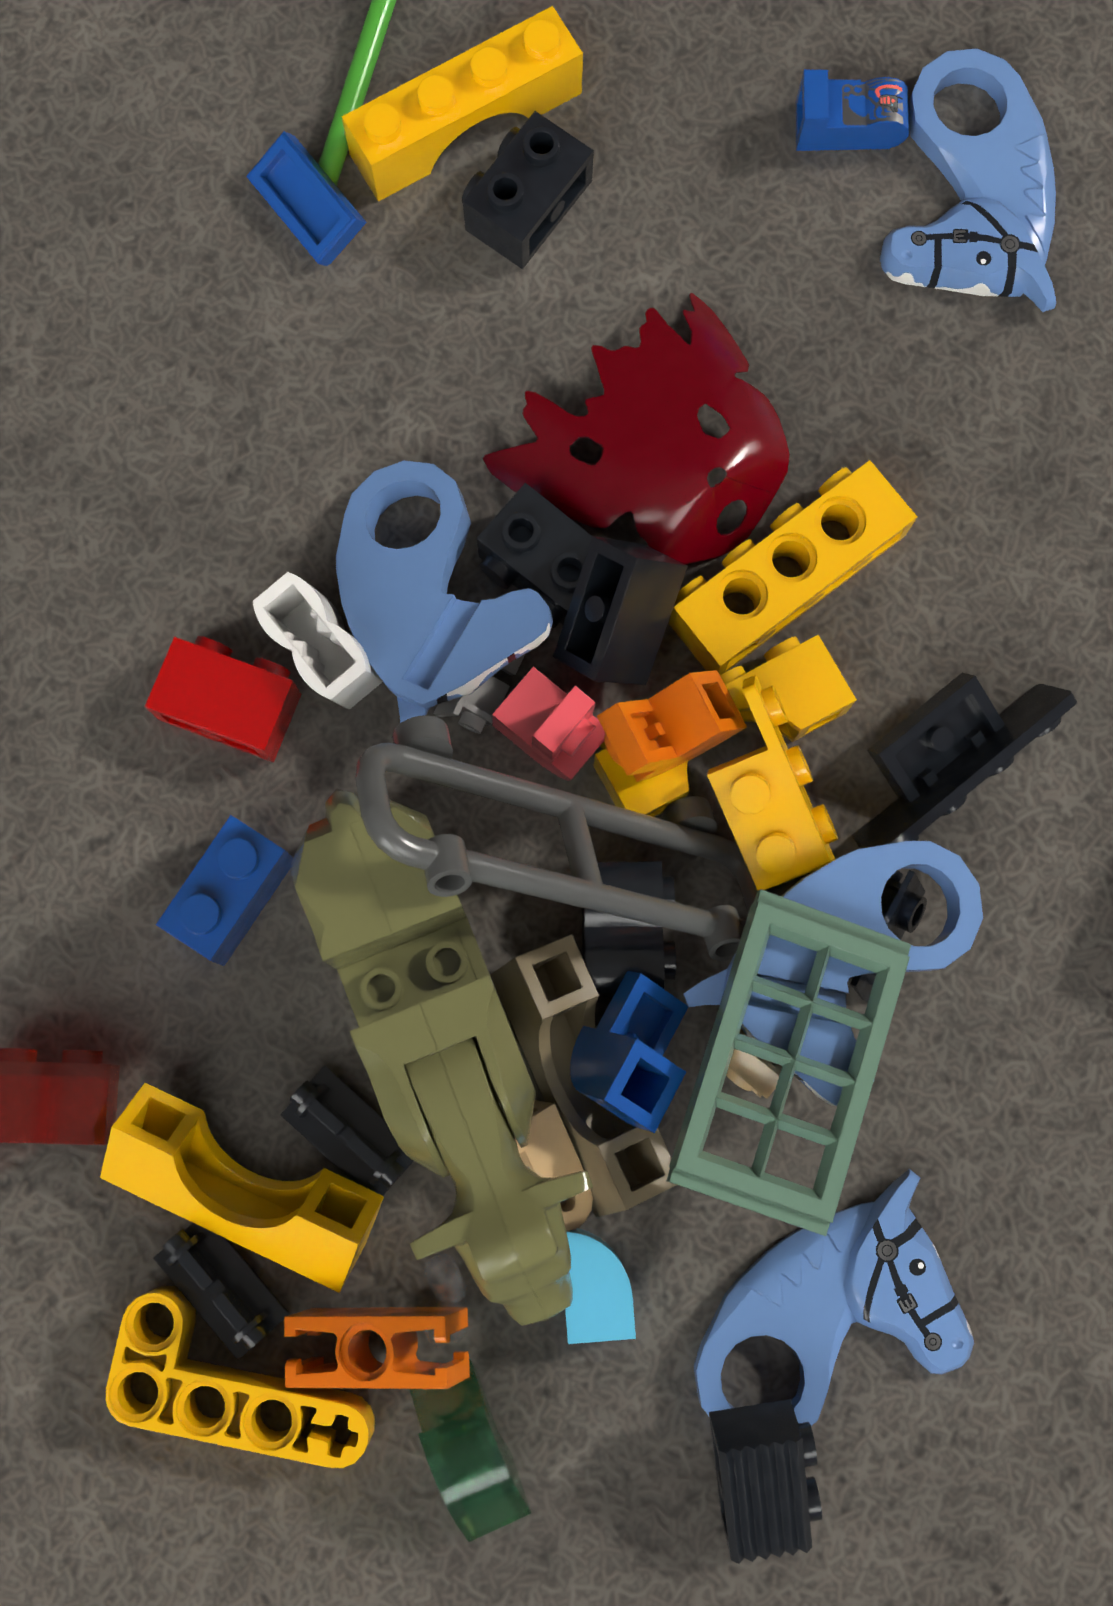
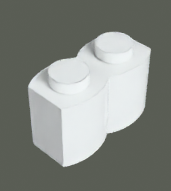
M287 572L253 600L256 617L264 631L275 642L292 651L293 660L300 676L309 687L321 696L344 708L351 709L383 682L369 664L363 647L352 635L345 631L342 618L335 606L300 577Z

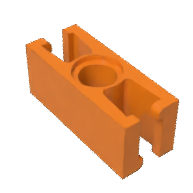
M468 1307L310 1308L285 1316L284 1337H296L307 1333V1336H319L322 1332L334 1333L337 1337L335 1350L337 1363L324 1364V1357H311L303 1361L302 1358L288 1359L285 1363V1388L448 1389L470 1377L468 1351L453 1352L454 1359L447 1363L420 1361L416 1356L418 1348L416 1331L434 1329L435 1343H449L451 1334L468 1327ZM371 1331L379 1334L385 1343L386 1358L384 1363L376 1360L370 1352L369 1336Z

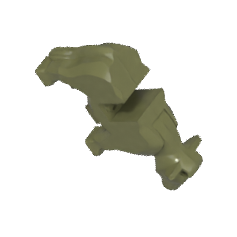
M336 789L325 802L326 818L309 824L291 862V873L296 892L314 933L323 962L337 969L359 1028L351 1030L350 1034L369 1075L385 1122L398 1146L407 1157L442 1178L450 1175L454 1183L456 1196L452 1213L443 1223L410 1243L416 1260L455 1247L482 1294L490 1302L503 1304L508 1314L518 1324L524 1326L549 1320L571 1306L573 1300V1288L569 1273L571 1269V1253L560 1202L593 1188L588 1171L551 1178L541 1177L525 1166L520 1157L516 1140L521 1148L528 1145L536 1091L459 896L440 897L431 894L427 888L423 869L411 867L393 860L379 849L366 831L356 794ZM389 800L394 819L406 832L427 840L435 836L426 815Z

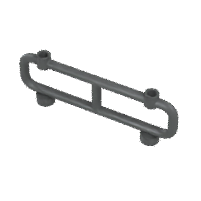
M428 715L415 716L401 722L393 732V743H380L369 747L359 758L356 764L355 781L361 817L368 835L377 847L393 860L411 867L423 869L427 888L431 894L440 897L455 896L466 891L473 881L704 937L708 954L713 960H730L736 953L746 920L739 918L735 907L720 905L705 910L603 884L588 826L723 864L736 877L747 912L749 913L758 890L737 843L725 837L715 835L717 823L711 804L707 799L699 796L678 799L664 809L662 819L457 761L451 759L453 749L447 724L438 717ZM385 772L401 774L557 817L572 876L467 850L464 840L457 835L441 834L427 840L409 834L399 826L391 812Z

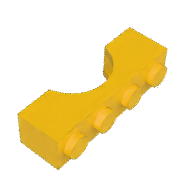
M551 6L343 115L342 121L349 155L379 202L431 174L437 159L447 146L475 124L504 113H519L529 119L534 111L542 115L582 94L583 52L555 8Z
M819 635L801 644L796 636L786 639L764 654L766 663L747 673L742 666H737L720 675L743 720L756 723V720L742 690L743 680L756 675L762 690L774 686L788 722L778 727L781 734L791 742L846 714L857 700ZM604 742L600 745L602 751L595 754L593 766L617 807L656 817L663 813L669 804L686 797L689 792L688 761L662 774L637 782L634 775L627 776L623 767L612 759Z
M147 1083L143 1084L111 1127L100 1175L101 1179L338 1293L341 1292L367 1242L384 1196L326 1168H323L309 1178L298 1181H280L258 1175L238 1164L219 1146L208 1127L204 1110Z

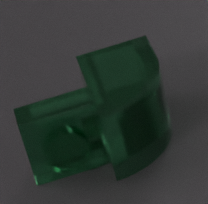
M470 1359V1377L448 1389H410L422 1430L418 1435L428 1465L450 1515L468 1542L532 1513L513 1456L496 1428L479 1374Z

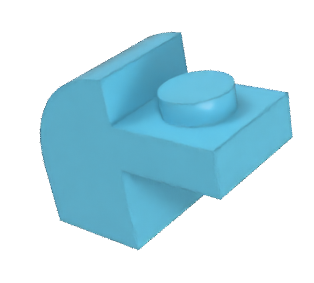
M578 1228L566 1231L571 1253V1269L569 1273L573 1288L571 1306L565 1309L568 1344L636 1339L632 1289L628 1275L618 1255L605 1241L588 1231Z

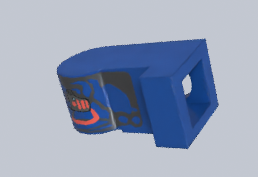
M804 69L796 98V151L890 149L903 143L909 136L908 88L903 81L891 77H880L866 82H861V80L828 79V70Z

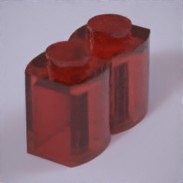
M0 1048V1143L107 1145L111 1127L116 1122L120 1066L102 1064L103 1051L63 1050L62 1063L37 1062V1050Z

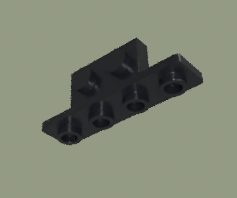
M962 672L867 750L898 799L854 834L853 839L859 848L863 849L903 841H918L921 832L939 817L959 809L965 803L967 794L985 779L1006 770L1013 763L1014 755L1035 738L1053 731L1060 724L1061 716L1077 704L1074 695L1070 690L1037 684L999 715L976 676Z

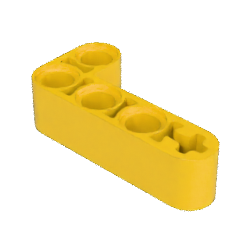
M160 1286L137 1297L126 1308L121 1321L107 1381L105 1399L109 1412L118 1422L130 1427L328 1468H345L354 1464L364 1454L375 1430V1416L371 1406L363 1397L331 1388H285V1379L187 1359L195 1326L196 1309L175 1286ZM151 1303H160L171 1311L174 1318V1328L169 1337L158 1336L149 1329L146 1322V1312ZM134 1372H143L155 1380L158 1387V1398L155 1404L141 1403L133 1396L130 1387ZM210 1386L222 1394L225 1402L223 1416L210 1418L199 1411L195 1402V1394L198 1387ZM278 1400L284 1403L289 1408L292 1416L291 1428L285 1431L269 1429L263 1423L260 1416L262 1402ZM310 1407L316 1408L317 1411L311 1423L317 1425H315L309 1436L304 1438L301 1436V1433L310 1417ZM338 1415L348 1417V1429L356 1432L351 1434L346 1444L335 1442L336 1430L326 1427L331 1426Z

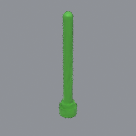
M371 0L318 163L336 186L348 152L342 116L357 109L364 103L397 0Z

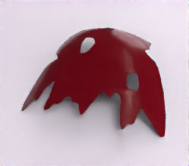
M690 293L689 297L694 311L683 310V315L692 331L691 345L687 344L667 324L655 308L647 309L645 312L646 323L639 328L641 340L639 347L623 346L617 350H609L599 345L591 347L604 388V395L585 400L588 409L587 415L574 416L536 392H525L527 405L523 408L522 414L537 436V441L484 455L483 461L490 473L516 493L524 483L528 484L570 519L594 528H607L625 512L631 511L634 515L637 532L647 542L648 546L683 564L727 554L743 543L755 529L780 488L788 472L790 454L780 419L768 398L751 384L735 377L736 373L748 372L749 363L717 315L693 293ZM704 404H707L721 414L728 424L730 430L721 438H715L703 432L697 414L699 408ZM588 437L602 446L603 454L596 465H589L571 455L570 446L578 438ZM719 467L725 470L727 473L726 477L720 483L715 484V487H710L707 480L708 473L714 468ZM733 501H744L746 504V514L741 524L731 533L722 535L718 533L716 527L717 520L723 509Z

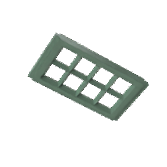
M758 890L754 903L751 904L669 1165L670 1170L666 1181L826 1236L830 1223H833L910 958L908 954L911 944L765 890ZM770 935L817 951L805 993L757 976ZM830 956L876 973L865 1014L817 998ZM752 991L800 1008L787 1050L739 1033ZM812 1013L860 1030L847 1072L800 1055ZM734 1049L782 1066L770 1108L721 1092ZM795 1071L843 1087L830 1130L782 1113ZM716 1107L765 1124L752 1168L703 1151ZM777 1129L825 1145L813 1189L765 1173Z

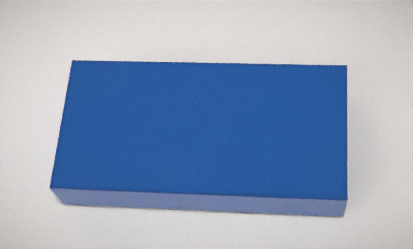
M285 131L282 132L246 176L318 264L330 265L367 223L294 135Z

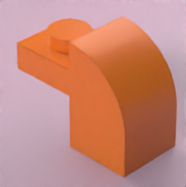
M717 670L688 673L649 699L619 702L597 715L605 732L604 743L608 753L618 765L623 767L626 775H634L637 782L652 778L690 761L747 728Z

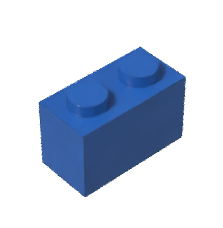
M230 815L162 914L156 926L208 960L225 966L290 870L293 857L286 850Z

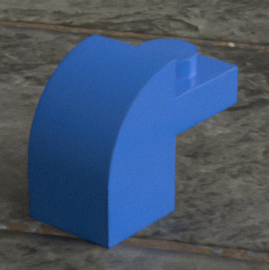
M627 971L597 1028L583 1026L577 1037L570 1062V1076L573 1086L580 1093L628 1124L655 1133L686 1074V1071L665 1058L663 1054L684 1017L688 1006L643 974Z

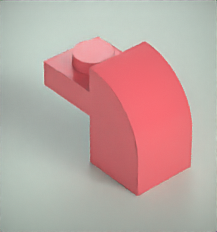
M534 666L492 714L493 727L537 763L567 781L572 780L604 742L605 735L599 720L593 716L596 703L577 686H574L568 694L565 693Z

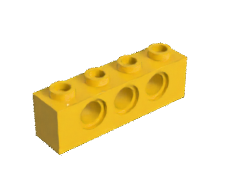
M871 460L853 473L847 467L837 471L819 488L818 492L821 497L805 509L799 503L792 505L770 525L773 533L757 545L751 539L744 541L723 559L722 565L725 569L709 581L699 576L679 591L675 601L677 605L673 607L669 625L706 671L717 670L720 675L727 672L906 536L917 519V515ZM837 521L847 528L850 538L846 540L830 538L824 532L821 523ZM781 556L793 558L801 566L803 574L797 577H786L775 569L772 560ZM733 592L743 593L752 600L755 610L748 614H736L726 607L723 597Z

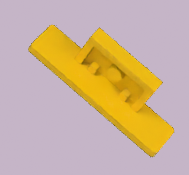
M754 675L743 680L742 690L766 746L708 769L707 777L757 890H767L813 872L834 860L835 857L829 843L838 840V836L825 805L821 804L813 808L804 785L812 782L813 778L799 745L788 749L778 726L788 722L774 686L762 690L757 676Z

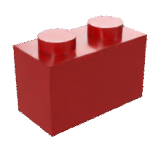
M174 636L144 707L160 721L274 763L302 695L294 681L288 679L291 672L285 667L263 658H255L253 665L231 658L230 656L233 651L229 647L207 637L197 636L193 644Z

